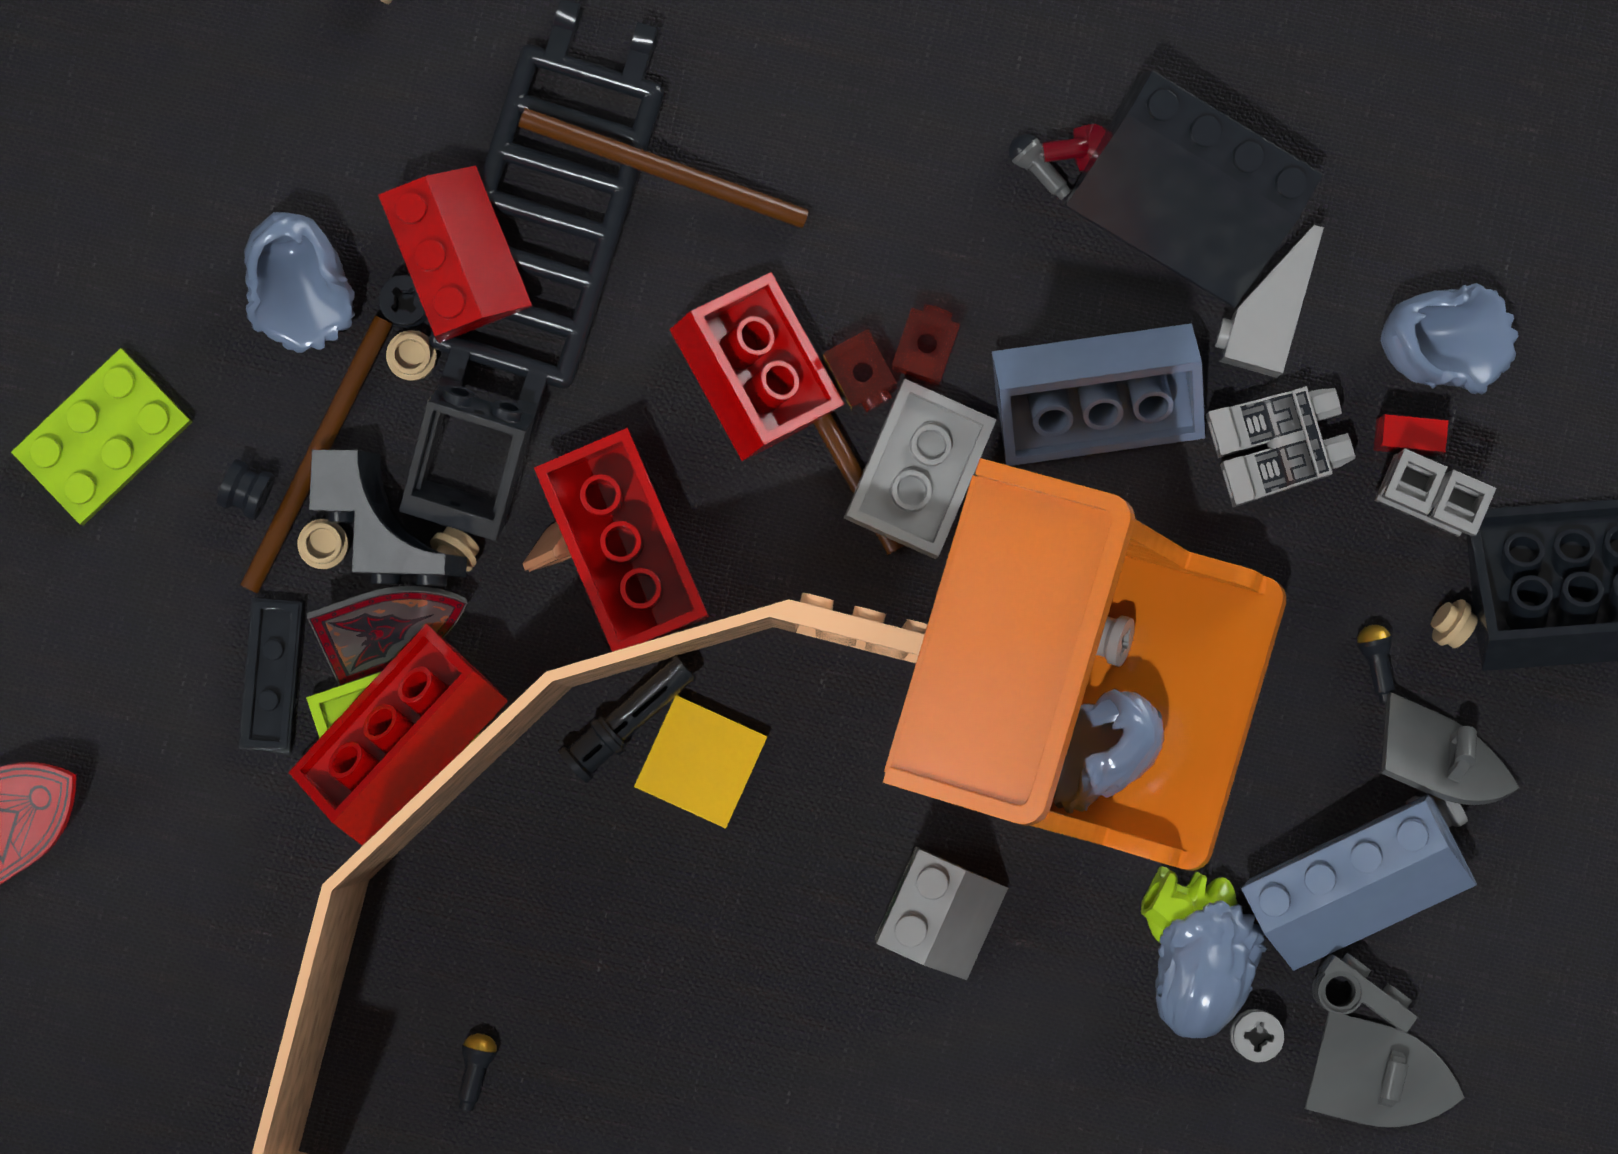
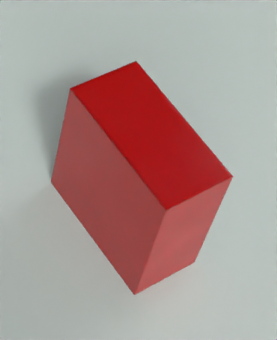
M1385 414L1376 419L1373 451L1400 453L1403 449H1407L1422 456L1436 457L1446 452L1449 420Z

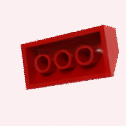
M628 428L534 467L612 652L664 637L709 617Z
M426 623L288 773L334 825L363 846L462 752L486 724L495 717L508 700Z

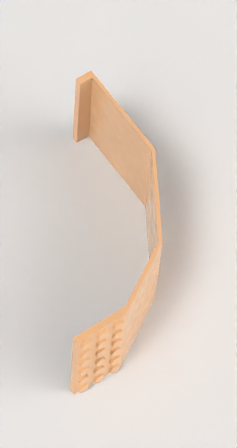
M802 593L800 602L788 599L546 671L322 884L252 1154H307L300 1152L299 1147L369 880L572 687L772 627L916 664L928 624L907 619L902 628L884 624L885 613L854 606L853 614L848 615L833 611L834 600Z

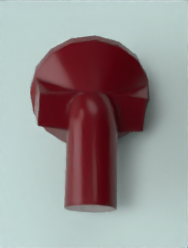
M1087 124L1073 129V139L1042 143L1044 162L1074 159L1079 171H1084L1107 130L1106 127L1100 124Z

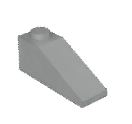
M1314 225L1237 308L1231 320L1222 319L1215 341V347L1223 349L1219 362L1275 378L1283 374L1324 227Z

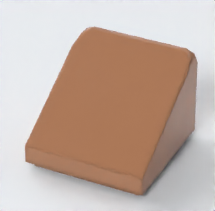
M557 522L551 524L544 531L523 562L525 571L529 570L531 572L572 558Z

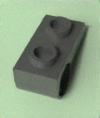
M1348 953L1341 960L1329 954L1317 969L1319 972L1312 983L1313 997L1320 1007L1333 1014L1346 1015L1352 1013L1363 1003L1404 1033L1408 1032L1418 1018L1407 1009L1412 1002L1411 999L1389 983L1385 985L1383 990L1366 979L1371 970ZM1343 976L1350 984L1349 997L1343 1003L1331 1004L1326 998V985L1332 978Z

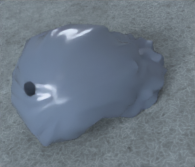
M273 212L252 230L244 249V263L247 268L245 283L248 287L246 297L249 302L246 305L247 319L252 323V328L255 331H263L272 340L282 342L283 347L287 350H294L296 353H303L311 347L321 350L325 347V341L338 340V331L347 330L352 326L351 318L355 316L352 303L355 298L354 290L347 282L348 279L345 277L338 253L313 219L299 214Z
M1474 283L1469 286L1463 285L1459 290H1434L1400 302L1394 307L1384 324L1381 334V345L1390 363L1410 381L1429 385L1432 389L1436 385L1462 387L1472 394H1484L1487 391V386L1495 382L1501 373L1507 371L1510 368L1511 362L1515 360L1516 352L1513 343L1518 338V331L1511 328L1514 316L1513 314L1506 313L1505 300L1498 295V292L1485 289L1484 286Z
M1116 689L1104 693L1095 704L1081 705L1054 794V804L1057 808H1064L1069 814L1073 813L1074 809L1080 812L1087 811L1088 806L1100 795L1107 798L1117 794L1154 765L1164 742L1161 713L1138 693L1120 692Z
M1223 900L1208 903L1202 910H1196L1182 920H1173L1171 925L1163 930V934L1160 935L1159 942L1161 945L1158 948L1160 957L1158 959V975L1155 980L1156 1002L1159 1016L1176 1035L1186 1038H1207L1216 1035L1235 1017L1253 990L1251 984L1256 974V969L1261 961L1262 952L1267 950L1263 944L1266 939L1263 937L1265 934L1260 925L1254 924L1255 915L1243 914L1242 906L1239 904L1230 907Z

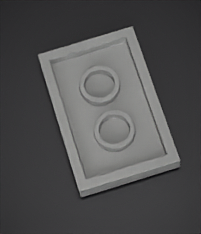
M904 379L901 382L844 519L929 557L938 558L996 419Z

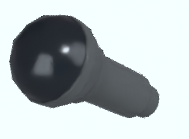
M1023 134L1014 138L1009 147V156L1013 164L1026 170L1029 169L1052 195H1056L1060 200L1067 196L1072 190L1050 162H1044L1040 140L1030 134Z

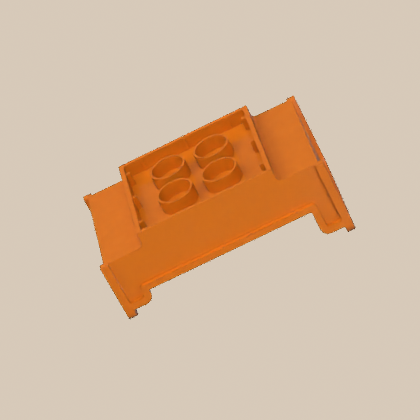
M980 458L975 472L977 476L972 475L886 762L884 769L886 773L883 783L1013 823L1029 825L1100 844L1184 870L1194 871L1204 867L1209 862L1213 853L1287 600L1284 588L1277 581L1263 576L1255 570L1187 551L1136 520L1131 505L1115 494ZM1123 615L1134 619L1135 629L1128 656L1124 663L1118 667L1107 663L1105 657L1098 656L1096 653L1107 616L1116 619ZM1113 689L1120 692L1138 693L1148 700L1162 715L1164 742L1154 765L1140 778L1128 784L1117 794L1107 798L1100 795L1088 806L1087 811L1080 812L1074 809L1073 813L1069 814L1064 808L1058 809L1054 804V794L1081 705L1095 704L1104 693Z

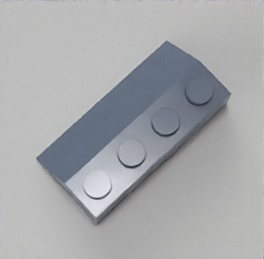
M1192 323L992 351L995 392L1005 461L1008 466L1205 439L1202 360Z
M1426 794L1250 878L1241 889L1263 933L1292 970L1295 971L1476 886L1477 883L1433 796Z

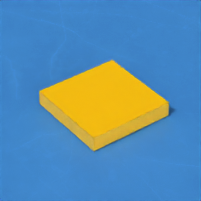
M676 695L634 787L726 829L768 736Z

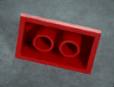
M476 166L424 176L378 195L438 344L532 307Z
M772 272L690 311L669 329L742 461L785 440L844 405L842 398Z

